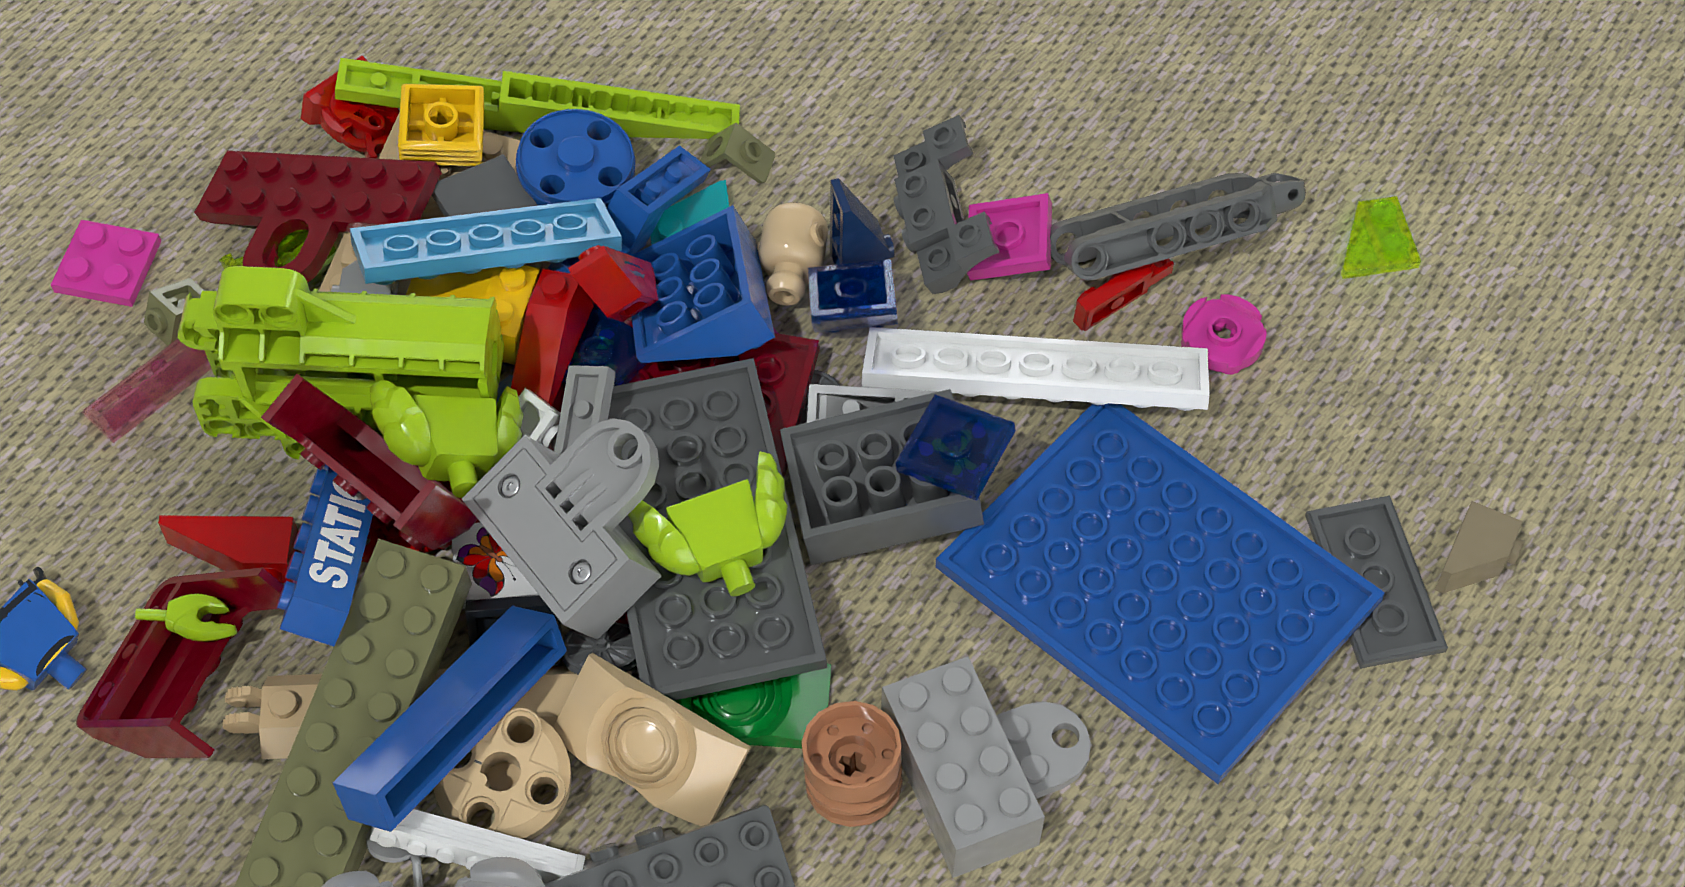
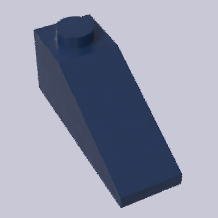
M839 178L830 180V255L841 284L845 285L889 274L890 258L895 257L891 236L889 234L883 235L877 218Z

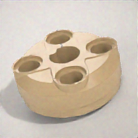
M511 708L470 750L472 756L469 763L462 768H453L434 787L436 800L446 818L470 824L472 816L477 811L483 809L491 810L495 813V819L492 825L487 828L488 830L529 841L546 831L562 813L571 790L572 770L566 747L554 728L530 709ZM526 724L535 729L533 737L525 743H516L510 739L512 730L518 725ZM542 785H553L559 790L558 796L550 804H538L533 800L534 792Z

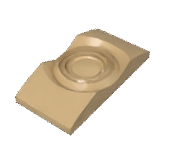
M594 653L588 655L553 726L566 749L585 765L617 777L635 788L654 807L699 826H704L714 821L751 748L749 745Z

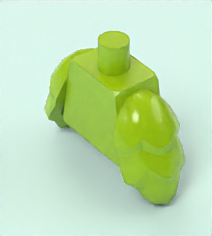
M384 379L370 386L373 419L383 434L384 441L389 450L409 465H418L422 476L427 480L450 481L452 493L458 498H463L523 435L520 428L524 414L520 408V399L517 391L506 386L501 394L497 406L493 398L414 395L412 398L404 387H397L392 382Z
M760 451L756 470L755 506L748 479L666 508L667 519L642 500L628 514L633 524V534L648 548L650 557L668 571L685 576L697 574L702 582H710L723 577L730 596L743 595L756 586L749 567L763 561V550L775 543L784 527L788 507L784 500L785 479L778 472L773 455Z

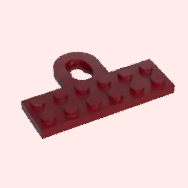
M227 150L194 213L199 220L209 223L258 226L245 250L242 261L243 266L291 269L303 275L308 283L322 269L340 232L350 233V228L420 220L442 172L437 163L433 161ZM297 230H308L307 238L295 259L284 266L277 267L279 260L277 250L283 238Z

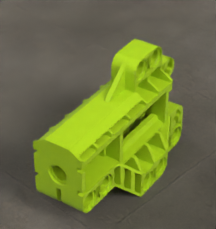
M233 266L224 269L221 273L217 291L202 290L200 298H192L191 293L186 296L178 330V339L181 343L193 349L205 350L215 376L200 379L196 383L193 407L203 431L212 437H217L218 434H232V438L260 439V436H275L274 440H280L284 452L295 460H299L301 456L299 453L304 449V446L268 424L261 416L296 374H299L343 405L383 436L373 419L370 386L384 379L392 382L397 387H404L412 398L414 395L493 398L497 402L498 384L504 353V341L501 334L498 310H496L495 297H490V299L456 298L455 295L450 297L416 296L415 293H411L409 296L367 294V291H362V293L322 292L318 289L310 291L307 280L303 275L285 268Z

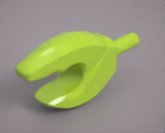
M184 595L170 600L167 610L137 608L135 612L136 620L165 621L167 630L193 641L208 642L237 634L235 625L218 624L213 621L201 622V618L206 614L229 612L227 604L209 595Z

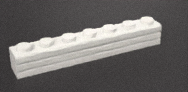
M413 809L392 832L373 827L370 836L371 841H375L383 847L401 848L413 855L423 854L434 857L442 863H456L466 866L469 870L475 863L494 857L517 858L532 866L543 883L583 869L585 856L567 852Z

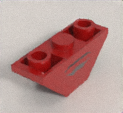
M597 245L582 252L578 257L580 261L568 268L573 278L607 318L624 322L658 301L654 269L648 261L606 246Z

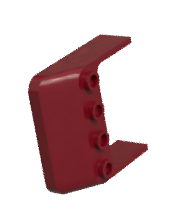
M299 374L294 376L261 416L268 424L304 446V449L299 454L316 468L322 470L327 465L335 471L337 476L333 479V482L352 497H355L358 492L367 497L371 502L366 508L387 525L394 519L396 522L393 525L402 531L400 536L420 552L426 546L432 550L438 549L470 530L478 520L460 498L455 497L449 489L437 480H427L424 478L418 465H409L395 456L389 450L383 436Z
M264 568L174 576L158 586L143 609L167 610L170 600L189 594L213 596L227 604L229 612L206 614L201 618V622L213 621L218 624H232L236 626L238 633L243 625L242 618L248 613L279 609L277 604L284 585ZM136 620L80 710L76 720L77 727L94 739L144 758H210L215 749L185 728L180 722L184 715L188 714L198 701L197 693L206 678L218 668L221 662L220 655L229 639L234 636L208 642L193 641L167 630L165 621Z

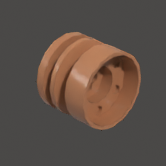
M858 701L835 703L818 712L806 726L802 739L807 798L818 814L831 823L848 827L870 825L885 817L897 804L903 786L902 747L899 729L887 713L874 705Z

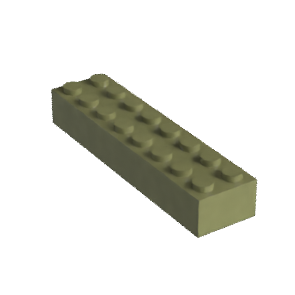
M378 539L350 606L347 619L333 647L234 887H322L334 876L346 872L359 871L367 850L366 837L372 826L348 820L333 782L433 684L472 585L466 566Z

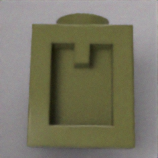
M191 278L149 291L144 324L150 332L160 338L167 346L174 345L178 341V330L186 296L191 293L192 298H200L203 289Z

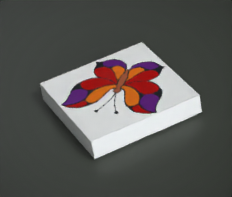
M474 523L470 530L452 540L453 562L466 566L472 582L466 600L539 595L481 523Z

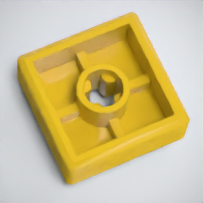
M403 84L401 86L398 135L399 160L433 161L437 165L476 166L482 163L484 128V88L482 86Z

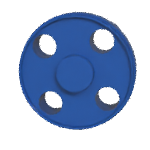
M565 109L539 118L524 132L516 153V174L522 187L534 199L537 205L601 198L607 209L616 190L635 177V155L628 135L610 118L589 110Z

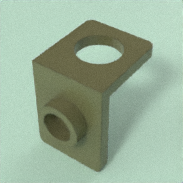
M734 123L708 140L700 161L707 167H711L721 160L727 159L757 183H764L772 167L775 152L739 124ZM719 143H721L718 150L712 155L715 148L718 146Z

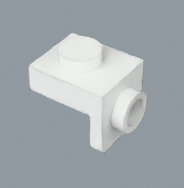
M525 388L519 396L520 408L524 414L520 428L523 434L522 437L527 435L547 448L554 450L561 413L534 392Z

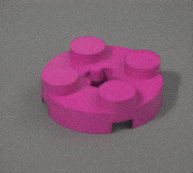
M1221 294L1220 299L1208 301L1207 297H1204L1194 302L1185 313L1181 328V347L1207 348L1208 369L1233 375L1241 371V369L1249 367L1260 357L1267 336L1266 328L1264 330L1261 322L1262 315L1259 310L1247 300L1230 294ZM1224 328H1227L1231 331V338H1220L1213 330L1221 332Z

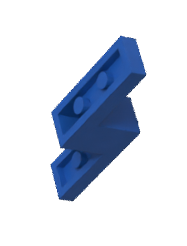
M679 145L620 186L607 207L612 220L622 236V251L620 252L632 256L645 247L663 212L703 183L711 169ZM578 257L567 258L559 263H550L548 269L570 273L568 268L580 260Z

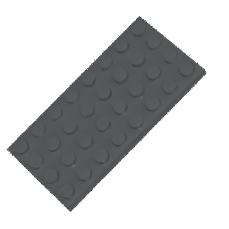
M754 358L613 386L608 419H621L635 424L650 435L658 450L659 469L655 483L643 501L655 508L666 519L667 507L746 479L750 483L755 506L756 470L760 451L773 455L778 472L782 475ZM636 438L628 440L623 445L621 450L623 460L631 458L636 453L638 448ZM786 490L784 500L788 507L784 527L775 543L763 550V561L749 567L756 585L755 588L739 596H730L723 577L710 582H702L697 574L685 576L668 571L650 557L648 548L633 534V524L628 515L619 523V526L662 575L626 611L641 682L674 701L827 668V659Z

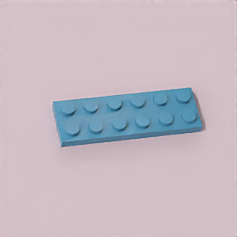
M601 198L350 228L351 245L365 284L388 285L400 279L416 277L420 279H433L440 274L455 272L473 274L486 268L502 266L518 268L525 263L541 261L559 263L567 258L579 257L582 252L597 245L622 251V236Z

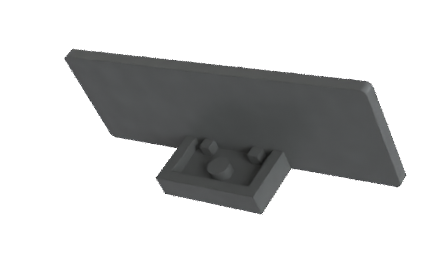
M765 804L679 835L674 834L671 830L663 832L662 827L658 826L637 833L634 836L636 842L618 848L616 843L602 845L589 852L591 858L585 860L582 870L544 883L545 887H795L770 808Z

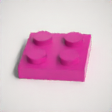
M1048 193L969 205L968 218L982 212L989 216L992 222L990 228L993 240L999 249V253L984 259L967 272L970 281L1051 269L1050 233L1052 226V201Z
M80 220L52 280L51 287L53 292L133 307L161 244L159 234Z

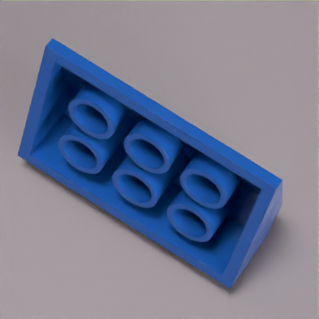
M733 205L632 255L651 263L654 269L658 301L632 316L636 357L640 363L737 356L750 349L759 348L766 341L775 338L756 240Z

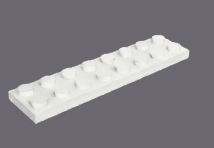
M870 327L862 370V387L938 392L951 389L952 393L968 397L989 395L1003 396L1007 399L1035 398L1046 399L1051 402L1081 401L1090 402L1095 405L1112 403L1133 405L1139 408L1158 406L1173 407L1183 411L1193 409L1208 410V349Z

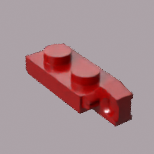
M1168 258L1116 273L1111 276L1108 282L1097 289L1095 287L1087 289L1076 301L1077 305L1073 322L1081 331H1087L1147 293L1150 286L1171 274L1174 262Z

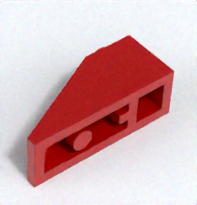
M547 269L542 270L527 305L511 388L517 391L518 396L526 388L551 406L594 307L590 296L573 278L571 273Z
M159 515L158 524L168 544L224 571L264 568L281 583L286 581L293 582V580L285 578L294 551H299L293 549L299 532L294 517Z

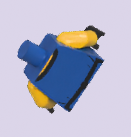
M35 567L33 572L37 580L33 582L28 579L26 582H23L22 579H19L18 584L20 588L0 608V689L17 691L26 687L30 690H35L49 674L70 690L87 671L83 665L68 654L78 641L79 633L77 629L79 620L70 594L51 580H48L42 568Z

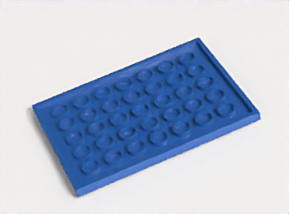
M1112 403L1105 405L1092 404L982 513L984 525L965 529L936 558L935 568L1217 784L1224 779L1382 602L1385 594L1381 589L1121 404Z

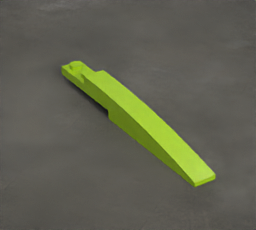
M340 58L335 87V99L400 108L401 86L403 84L482 86L484 88L483 129L524 133L539 118L565 109H583L600 113L616 122L628 137L710 139L732 124H739L740 117L739 104L503 71L502 81L347 58Z

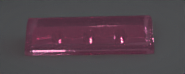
M177 339L86 407L81 413L112 443H115L211 370L205 350L190 348Z

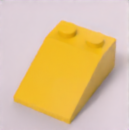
M527 265L518 268L502 266L482 269L480 272L473 274L455 272L440 274L433 279H420L416 277L412 278L406 295L410 296L411 293H415L416 296L450 297L455 295L456 298L490 299V297H495L496 310H498L501 334L504 341L502 362L515 365L527 305L539 279L540 269Z

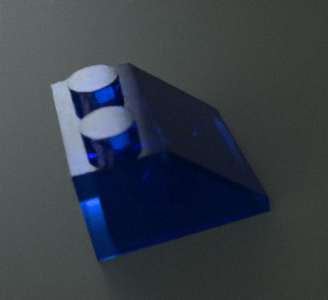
M891 259L808 268L811 322L814 333H836L846 329L881 328L886 325L898 324Z

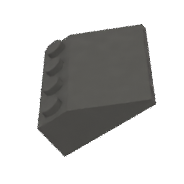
M951 389L780 429L803 538L811 566L984 525L975 478L970 476L965 470L963 471L964 478L959 484L955 486H940L938 473L941 468H933L926 465L921 459L918 448L914 445L918 440L933 438L944 443L951 452H953L954 443L955 447H958L959 450L961 449L962 429Z

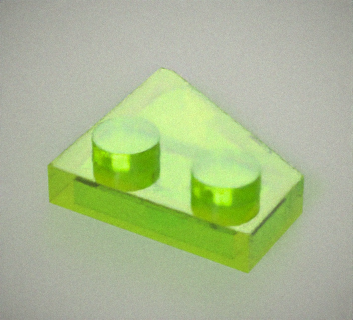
M1398 197L1358 201L1341 271L1342 279L1419 268L1421 259Z

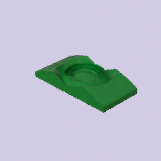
M827 663V668L674 701L747 745L802 749V739L806 726L818 712L829 705L831 664Z

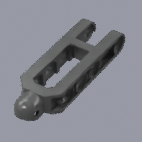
M1227 173L1058 221L1051 226V259L1059 264L1066 265L1073 274L1081 279L1095 280L1265 231L1278 220L1277 214L1291 211L1303 203L1306 196L1305 182L1303 179L1279 173H1271L1257 178L1245 173ZM1221 189L1224 192V196H1216L1208 200L1209 195L1213 191ZM1179 200L1186 201V207H1178L1170 211L1175 202ZM1141 211H1147L1150 215L1147 218L1133 220L1134 216ZM1233 218H1246L1247 220L1241 224H1235ZM1211 225L1207 233L1203 235L1195 233V229ZM1064 233H1072L1075 240L1069 245L1067 252L1058 253L1056 249L1058 238ZM1173 236L1167 245H1157V240ZM1096 258L1093 265L1088 268H1081L1078 264Z

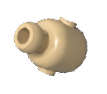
M796 202L780 204L772 208L764 220L757 250L761 267L770 276L766 282L767 295L777 304L790 306L798 303L805 294V284L816 279L823 268L828 240V224L821 212L812 206Z

